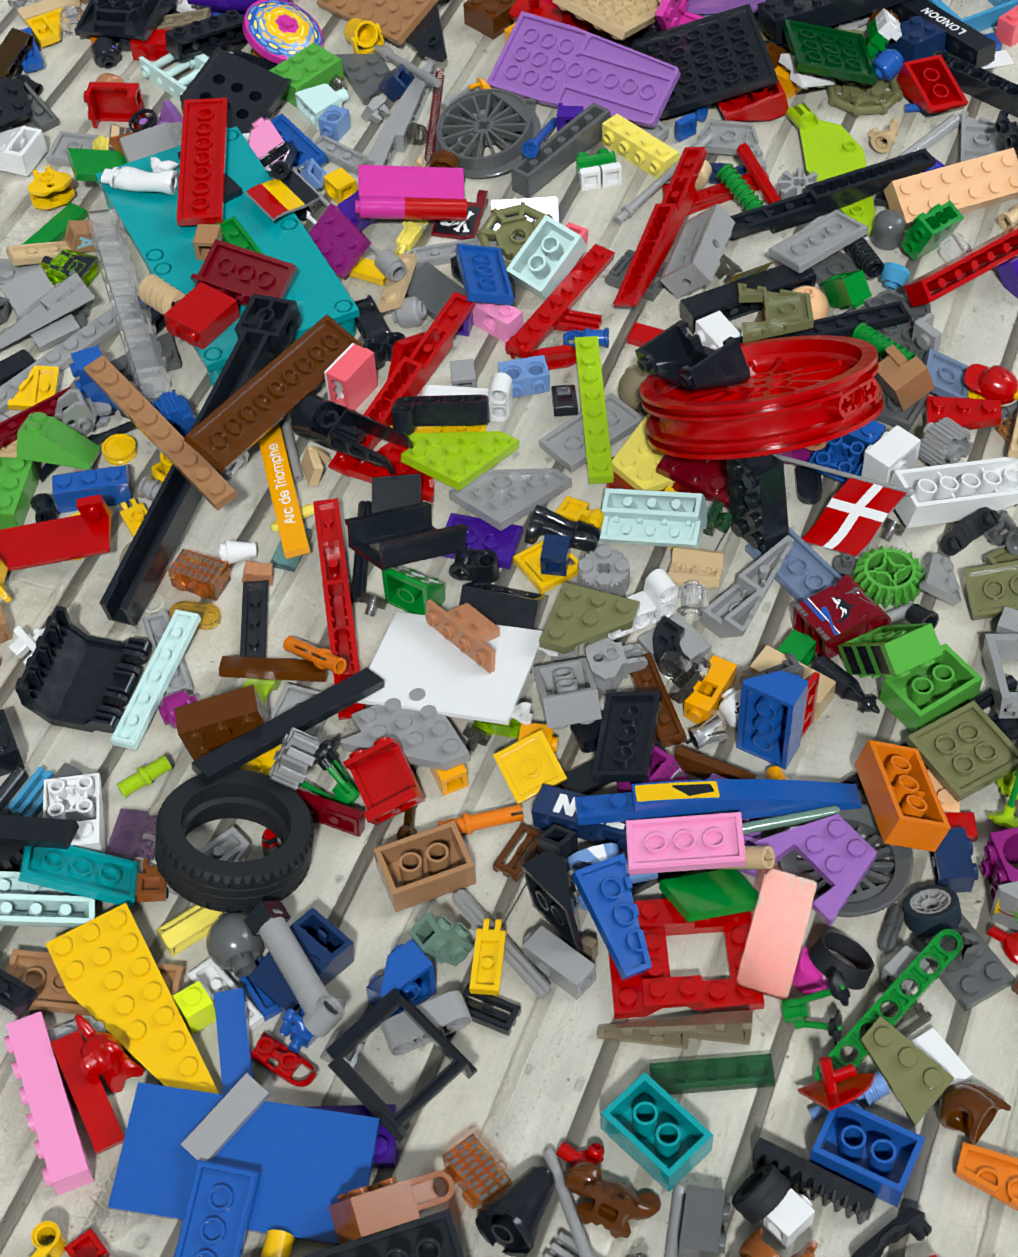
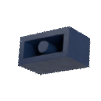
M965 827L950 828L935 852L928 851L935 885L949 887L956 893L971 892L974 881L978 880L979 877L977 863H972L971 858L973 855V842L971 838H967Z

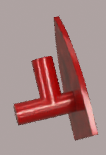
M824 1056L819 1059L823 1080L801 1087L797 1091L831 1111L857 1099L865 1093L872 1085L875 1073H857L853 1064H848L834 1070L831 1057Z

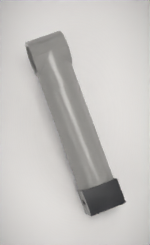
M261 900L244 921L253 936H261L305 1013L303 1016L304 1026L313 1035L325 1037L345 1015L344 1007L346 1002L344 999L328 994L287 924L291 917L283 903L280 901Z

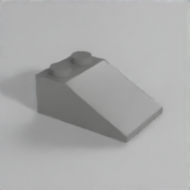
M162 123L119 138L127 163L181 145L182 123Z

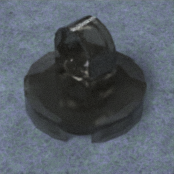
M667 651L663 654L658 663V669L662 675L674 684L669 692L670 699L680 704L695 691L693 687L698 681H703L712 665L703 655L699 656L690 663L677 652ZM665 661L675 663L677 668H671Z

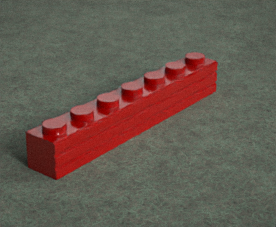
M750 173L742 175L741 179H745L746 185L749 184L751 186L750 190H760ZM722 183L696 192L686 216L716 204L734 199V194L731 195L729 193L730 189H726V184Z

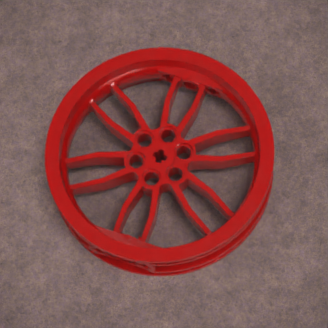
M791 336L741 343L740 347L751 374L750 379L741 385L690 390L659 377L649 375L639 388L642 406L645 411L651 414L646 422L649 445L662 454L686 459H739L810 447L862 428L877 418L884 408L881 385L874 379L879 371L876 347L867 341L844 336Z

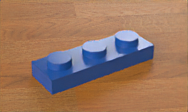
M30 27L20 29L21 31L33 35ZM35 39L29 53L22 62L24 73L35 72L44 68Z

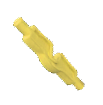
M404 219L403 230L396 240L397 249L394 253L398 256L404 254L405 251H411V248H413L423 234V227L419 224L427 225L430 220Z

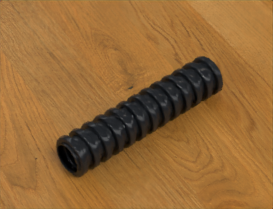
M863 237L845 247L867 277L875 278L881 275L884 270V263Z

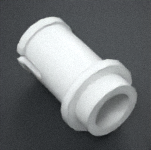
M246 451L227 468L224 475L232 478L240 466L248 462L249 453Z

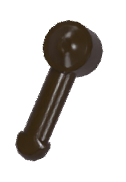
M418 805L404 812L403 827L397 831V840L417 834L414 824Z

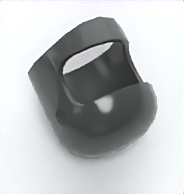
M887 209L875 216L870 236L871 242L875 247L888 251L900 246L906 227L903 215L896 210Z

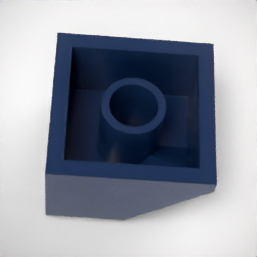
M914 16L901 23L902 36L897 41L892 38L886 49L897 50L903 57L904 62L931 57L936 51H945L946 30L923 19L921 16Z

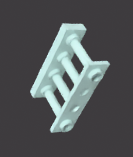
M170 53L153 63L143 56L139 57L140 72L143 77L148 78L179 101L180 96L187 88L185 86L192 82L209 59L205 54H200L181 60V63L164 72L160 68L176 59ZM187 68L195 70L179 80L172 78Z

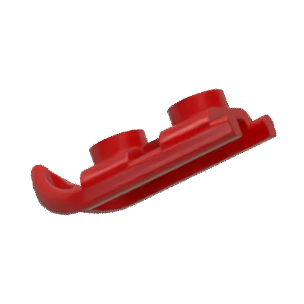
M265 1032L262 1033L261 1038L257 1041L255 1049L251 1051L253 1060L291 1085L297 1087L308 1086L318 1075L314 1065L306 1058L290 1051L287 1046ZM274 1058L279 1064L275 1067L268 1063V1060ZM302 1064L311 1071V1074L304 1080L298 1081L293 1079L292 1075Z

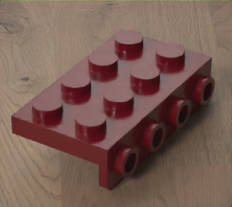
M215 239L198 275L192 274L190 279L195 284L194 287L202 282L236 299L240 305L247 306L252 294L283 299L294 278L297 267L294 264Z
M669 455L663 456L656 467L657 473L696 493H703L704 497L730 509L731 498L728 489L729 479L726 470V459L699 460Z

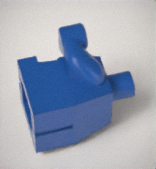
M301 1006L298 1013L291 1008L286 1011L282 1019L284 1023L279 1031L284 1036H289L290 1034L289 1039L292 1041L288 1049L294 1053H299L302 1046L308 1048L319 1038L309 1032L304 1026L303 1016L305 1013Z

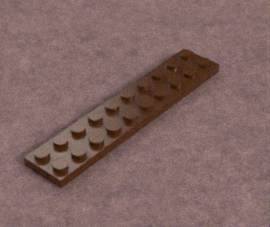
M326 314L186 435L184 441L223 473L287 416L305 396L311 394L325 381V370L352 343L361 347L362 344Z

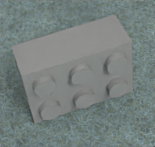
M586 657L533 667L538 698L547 729H564L568 725L577 723L591 724L595 720L602 719L598 690Z

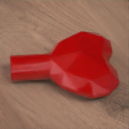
M992 925L987 935L1001 942L1006 956L1011 962L1018 964V931L1008 934Z

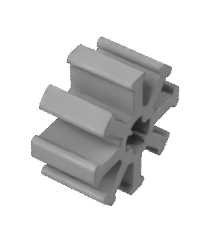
M796 168V176L794 177L786 170L782 172V180L777 179L776 191L781 200L805 193V186L817 182L818 174L812 171L810 175L803 177L804 168Z
M291 727L289 734H285L282 739L280 751H276L273 760L275 762L269 770L270 779L293 790H297L299 783H303L306 778L308 766L312 767L315 757L313 755L319 748L318 738Z

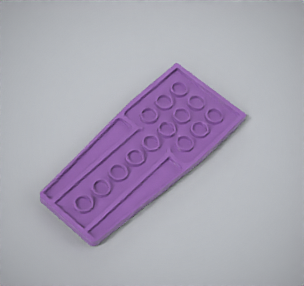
M521 11L487 83L492 89L510 91L523 99L533 98L539 104L557 108L558 103H563V106H584L583 110H585L594 102L610 110V118L619 114L635 125L654 128L681 73L676 66L580 28Z

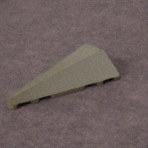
M753 1009L602 1025L598 1027L597 1039L688 1049L689 1038L749 1045L752 1032Z

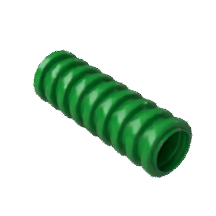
M732 163L726 164L718 171L717 178L721 179L722 184H726L725 188L730 189L729 193L731 195L734 194V199H738V204L743 205V210L748 211L763 206V201L759 200L758 195H754L755 191L750 190L751 186L749 184L746 185L745 179H741L742 175L737 174L738 170L733 169Z
M860 323L853 331L852 338L861 339L874 345L877 349L878 357H881V359L887 357L885 349L892 344L908 361L915 356L913 352L903 348L902 345L897 344L895 341H891L884 334H879V331L873 330L866 323Z

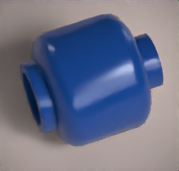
M885 49L872 61L878 80L883 79L885 81H891L896 77L904 63L903 57L895 49Z

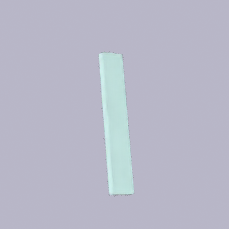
M175 610L110 739L114 746L137 750L201 621L199 614Z

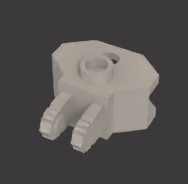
M69 389L58 398L54 417L84 436L88 432H93L94 427L108 426L109 418L106 415L111 414L112 407L109 403L92 402L91 398H86L79 389Z
M609 638L587 644L585 655L597 689L604 694L616 692L622 680L628 678V673L646 668L648 664L647 659L642 656L638 657L642 655L643 647L638 643L622 646L621 642L615 643Z

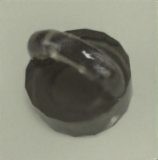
M411 122L408 126L406 137L408 144L423 145L427 140L428 132L426 127ZM420 130L422 131L421 140H419Z

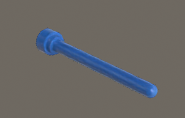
M556 117L551 118L534 139H528L523 143L521 151L526 158H534L540 152V144L557 125Z

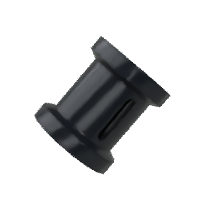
M40 493L32 497L30 504L36 512V523L57 519V513L52 509L53 500L49 494Z

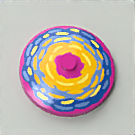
M259 0L248 8L244 16L242 27L246 40L257 53L276 64L282 63L312 43H316L321 47L323 45V34L318 23L308 12L285 0Z

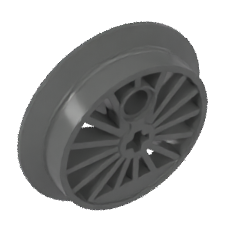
M862 804L860 809L840 810L839 815L860 836L863 834L870 839L866 842L872 847L879 844L882 849L876 850V860L859 886H856L853 891L854 894L850 895L849 901L845 907H842L837 917H859L873 914L889 907L905 892L913 873L914 858L912 848L885 844L871 807ZM811 822L788 826L786 831ZM793 850L780 859L783 875L792 890L802 900L812 906V902L818 899L820 894L830 885L805 860H796L799 854ZM888 857L890 859V862H876ZM799 871H814L802 876ZM879 873H893V878ZM822 880L813 889L808 886V884Z

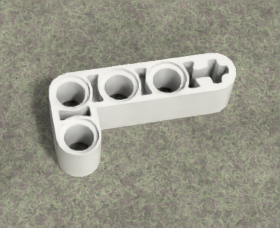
M495 373L491 376L489 389L426 385L421 389L420 396L486 395L489 400L490 421L504 422L509 419L512 407V379L505 373Z
M660 568L652 571L645 580L644 590L626 597L640 601V609L633 627L623 632L620 629L609 633L607 638L615 640L658 623L664 615L669 618L674 613L679 588L664 569Z

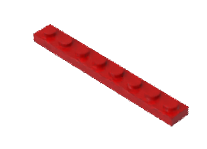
M594 244L510 339L506 350L522 358L530 357L613 261L615 252Z

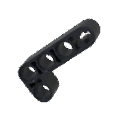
M477 394L404 396L397 398L391 408L393 429L400 433L405 431L407 435L415 432L417 426L487 424L490 422L488 396Z

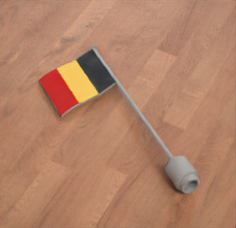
M291 167L287 177L284 179H273L258 184L246 191V195L273 222L279 217L305 208L319 199L327 207L330 205L297 172L296 167ZM370 244L369 248L377 255L374 260L375 267L389 280H401L407 271L405 263L392 250L384 249L379 251Z

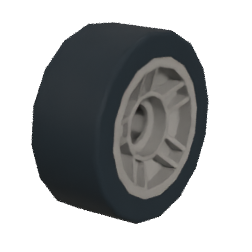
M941 885L920 887L910 892L903 901L906 925L910 931L917 935L934 937L942 930L956 929L961 922L962 913L959 898L956 892L949 887Z

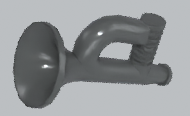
M1001 510L998 513L1001 520L983 532V534L994 545H1006L1011 554L1018 556V527L1008 512ZM1005 529L1008 530L1006 534L1001 536L999 535V533H1001Z

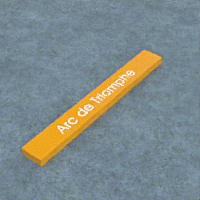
M279 422L259 440V445L286 559L311 552Z

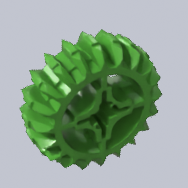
M881 545L879 550L871 548L869 553L864 552L861 559H858L853 572L854 580L863 588L865 594L877 604H882L885 609L888 605L897 608L899 604L905 605L909 601L914 602L917 595L922 591L919 584L925 579L922 575L923 566L919 565V558H913L912 552L905 554L903 547L895 550L893 546L885 549Z

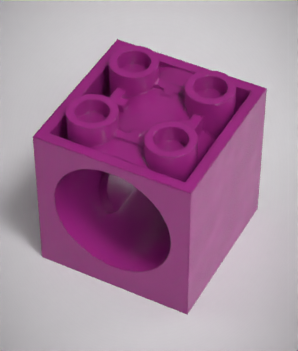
M1018 827L990 833L987 845L984 846L983 860L980 861V869L983 877L989 880L993 901L998 885L1018 881V869L1010 865L1011 863L1018 864Z

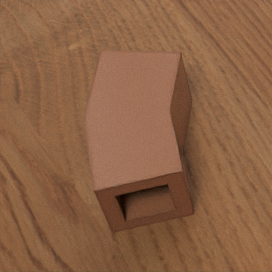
M246 560L242 583L246 581L269 580V585L273 586L275 574L273 563H256Z

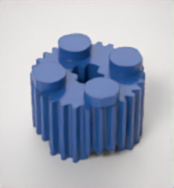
M170 391L167 393L163 392L159 395V400L155 399V402H151V404L185 438L190 432L196 416L185 397L177 396L175 391L171 393Z

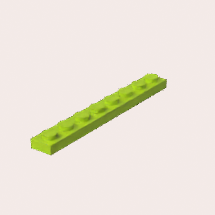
M598 336L574 337L589 484L614 483Z

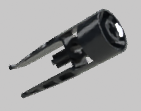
M315 394L305 396L293 410L291 426L297 436L337 453L348 455L353 459L362 460L371 465L388 469L392 475L395 474V470L387 457L358 444L359 442H364L363 436L365 433L406 448H414L405 431L400 433L369 416H364L353 409Z

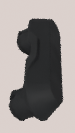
M983 507L974 514L964 518L944 535L939 542V548L948 556L956 555L973 540L983 535V532L994 526L995 523H998V512L988 507Z
M908 1207L856 1250L852 1257H880L888 1245L897 1243L909 1233L917 1239L916 1241H923L925 1236L928 1237L932 1232V1226L924 1220L925 1212Z

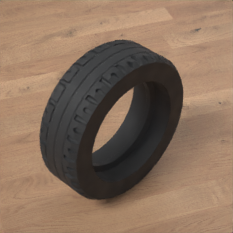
M235 769L210 784L198 775L174 789L163 801L158 811L155 835V861L164 881L177 894L193 904L219 912H251L261 900L282 901L291 895L306 878L310 868L314 839L313 818L305 802L294 790L271 780L268 775L255 771ZM236 818L249 820L268 828L281 840L283 845L274 853L261 859L247 862H230L205 855L192 846L186 839V836L204 823L218 819Z

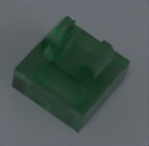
M714 500L707 514V526L703 530V534L712 537L716 528L720 532H728L731 526L732 515L723 512L724 503Z

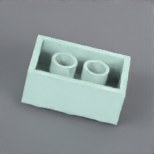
M545 215L506 270L516 283L546 300L569 274L588 247L582 236Z

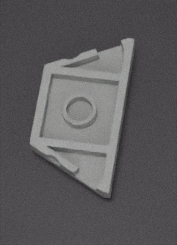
M962 111L960 162L1005 150V143L996 133L994 122L983 117L976 120L968 117L969 112Z

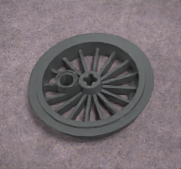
M502 89L473 91L453 101L440 115L435 131L437 135L435 152L447 150L454 153L459 159V168H463V174L466 178L498 176L511 171L515 165L525 158L521 147L526 140L534 139L541 131L540 120L534 110L521 97L510 91ZM480 109H485L484 118H482ZM476 111L479 119L472 112ZM513 132H522V134L519 135ZM502 138L514 141V143L509 145ZM496 142L504 150L495 153L492 144ZM489 145L492 155L482 157L484 146Z

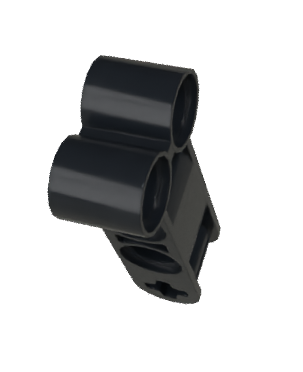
M369 294L367 298L354 301L360 314L359 317L355 318V324L365 342L363 348L374 352L376 370H379L385 366L386 361L391 362L393 356L392 349L395 342L404 339L405 335L400 332L390 331Z

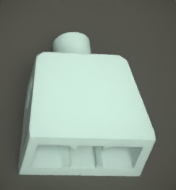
M321 84L295 93L297 110L317 130H319L318 118L330 105L343 108L342 103L349 100L348 93L344 88L334 91L328 84Z

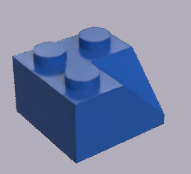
M99 346L71 353L73 363L69 364L73 378H78V380L74 381L76 389H79L86 398H91L92 402L109 403L112 407L111 412L119 410L110 398L86 375L83 369L102 356Z
M412 939L405 944L396 946L387 956L384 975L376 976L366 987L368 1001L373 1007L394 988L397 989L402 997L406 995L415 1006L422 1004L437 993L433 963ZM399 1008L390 1017L402 1013L403 1011Z

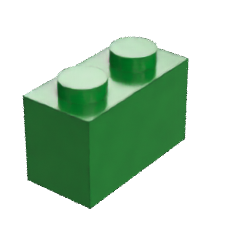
M863 270L842 272L821 281L830 307H840V309L851 307L853 309L864 305V300L872 297Z

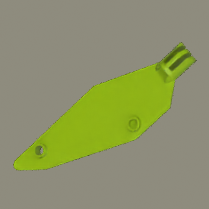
M804 102L795 105L794 108L790 107L787 109V116L800 131L806 171L809 175L812 171L818 174L817 182L867 166L864 149L842 125L819 120ZM872 196L840 209L845 215L868 226V234L866 235L871 233L875 216Z

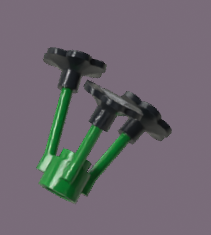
M337 737L331 740L327 739L319 745V748L314 753L313 757H315L313 765L318 764L323 771L327 770L337 781L338 784L332 790L335 794L334 797L306 781L299 783L298 787L302 786L322 798L350 807L358 799L360 792L337 762L338 757L334 751L339 748L338 743L340 740Z

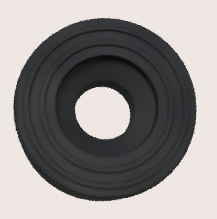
M772 1163L765 1164L753 1172L741 1184L732 1198V1205L749 1223H757L769 1215L781 1203L790 1189V1182Z

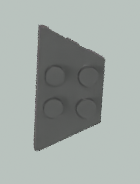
M336 54L337 57L342 59L345 78L364 106L370 103L372 96H379L383 93L378 85L391 70L379 54Z

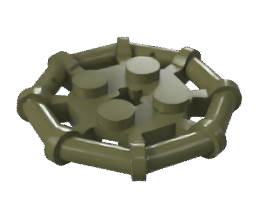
M898 76L894 77L891 81L877 80L876 85H861L849 80L839 83L841 80L834 78V85L825 86L830 98L829 104L832 107H839L852 113L853 117L867 114H887L888 110L896 102H900L903 99L904 94L896 81ZM891 87V91H886V88Z
M526 202L501 209L494 208L491 210V214L482 228L477 231L476 237L480 240L481 246L491 247L489 239H495L497 248H501L505 258L513 260L545 215L552 219L553 217L550 214L542 213L526 205ZM519 214V215H517V216H512V217L506 218V216H511V215ZM525 214L536 219V221L532 220L531 222L527 220ZM496 222L501 224L499 229L492 230ZM516 234H519L520 237H524L522 240L519 241L514 239ZM504 260V263H505V266H506V269H507V267L509 266L510 262Z

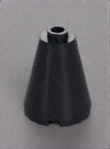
M531 1166L479 1209L475 1224L479 1233L490 1245L494 1246L497 1242L504 1247L502 1253L508 1256H527L534 1246L555 1188L552 1173L545 1167Z

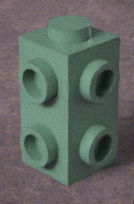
M427 912L408 932L412 940L426 956L434 958L441 964L445 962L456 967L467 958L468 953L475 947L469 938L471 933L467 927L460 922H451L444 915L437 916Z

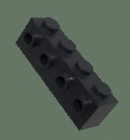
M228 10L226 13L212 15L200 21H193L184 26L174 27L171 30L165 31L166 50L178 61L215 50L217 46L222 48L246 40L242 27L244 16L236 10Z

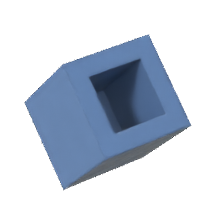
M313 158L296 167L297 172L316 190L322 187L323 176L326 175V172Z

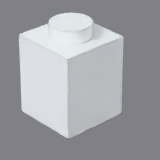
M791 1188L781 1203L764 1218L763 1227L786 1249L813 1223L815 1210H813V1205L807 1197L802 1194L798 1195Z

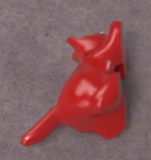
M80 1014L75 1015L76 1025L86 1039L80 1050V1068L88 1078L94 1079L101 1074L110 1090L114 1093H119L123 1090V1084L127 1079L140 1077L144 1074V1069L129 1057V1053H124L119 1040L111 1033L97 1032Z

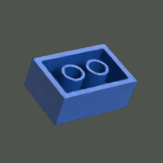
M847 1103L829 1111L811 1150L809 1162L877 1195L878 1199L898 1208L921 1155L926 1138L853 1104Z

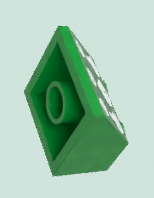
M403 566L386 567V571L381 570L385 601L392 606L412 614L425 615L426 601L431 599L441 607L446 600L444 584L435 578H429L414 569H408Z

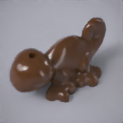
M581 1162L575 1164L566 1173L564 1183L572 1193L594 1200L591 1203H580L577 1206V1213L582 1216L583 1223L601 1224L610 1231L611 1236L614 1238H619L620 1236L628 1238L631 1234V1229L627 1221L651 1218L661 1208L659 1196L654 1192H642L637 1196L631 1187L622 1182L603 1180L600 1167L594 1163Z

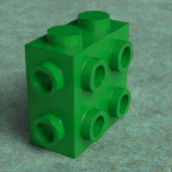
M951 201L943 205L939 203L927 214L922 212L914 219L913 222L915 224L904 233L905 238L900 245L912 260L915 261L945 244L964 219V216Z

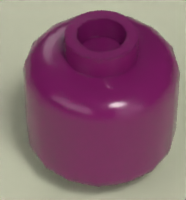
M182 689L162 697L161 705L158 706L165 726L170 725L174 729L177 728L174 708L196 702L195 695L189 696L187 691Z

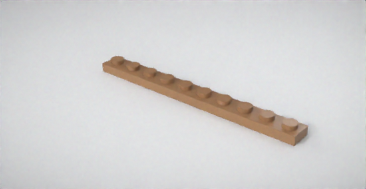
M104 355L83 368L86 375L217 511L238 497L235 489L197 451L184 441L185 438Z

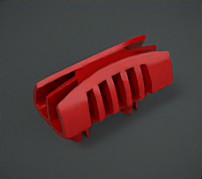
M517 0L509 11V17L514 23L517 21L521 11L568 24L592 34L596 32V28L593 27L592 23L576 18L575 14L570 11L561 10L552 0Z

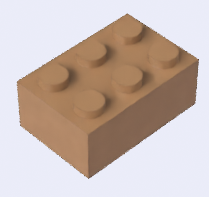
M455 821L374 848L376 866L395 913L476 884L475 866Z

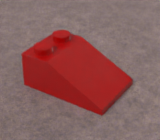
M941 54L903 63L896 81L904 95L929 114L968 105L969 102Z
M779 80L778 84L771 85L770 87L717 102L726 121H770L785 115L789 108L786 93Z

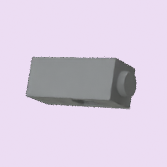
M541 925L535 932H530L525 937L522 943L523 955L539 972L576 1000L596 981V965Z

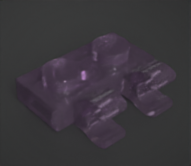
M121 808L104 854L132 861L135 860V857L154 860V841L142 839L144 834L156 835L157 816H149L147 811Z

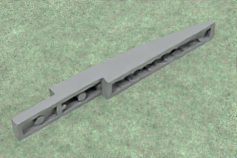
M430 59L422 70L435 77L437 72L436 61ZM417 76L414 78L380 131L367 158V165L391 166L396 152L405 153L433 85Z

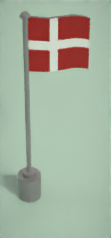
M773 454L783 461L849 478L832 497L816 524L802 537L806 543L829 550L850 554L853 557L859 556L871 544L890 513L905 497L913 495L911 487L906 489L788 456Z

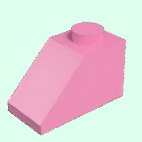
M260 117L251 124L253 128L249 131L248 144L258 159L284 141L268 118L263 119Z

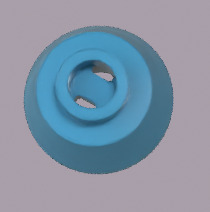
M886 262L884 263V270L880 275V281L884 284V288L896 291L897 288L903 287L911 274L905 266Z

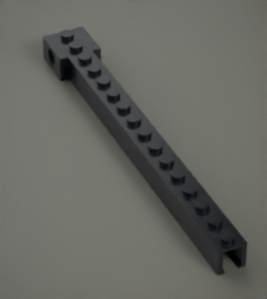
M252 294L234 328L238 340L191 430L271 363L275 354L280 355L289 347L302 322L296 301ZM173 464L99 602L107 618L111 621L132 626L137 625L203 497Z

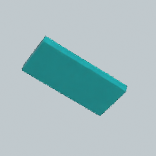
M72 845L68 849L24 846L18 881L116 905L127 903L128 907L132 908L135 902L139 862Z

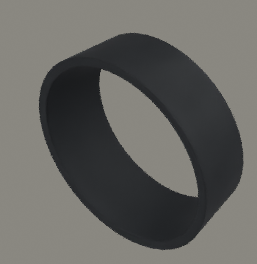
M836 932L823 933L808 951L813 965L828 979L833 976V971H838L839 974L844 975L848 989H863L874 969L873 959L862 946ZM829 950L835 951L840 955L844 956L857 968L845 964L837 957H835Z

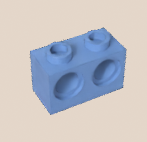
M544 355L497 363L498 373H505L512 379L513 398L550 392V373Z

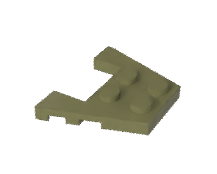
M738 283L739 303L763 302L766 322H742L743 342L813 328L814 318L810 294L780 289V293L769 292L767 287L758 286L756 290L747 288V284Z

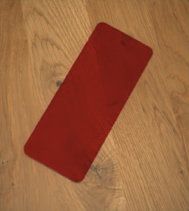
M773 868L766 870L736 978V985L738 987L780 1000L788 998L817 888V883L814 880Z

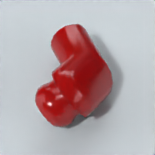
M563 1142L556 1155L572 1166L581 1162H591L600 1165L604 1160L605 1150L601 1144L592 1143L588 1149L578 1151L568 1143Z

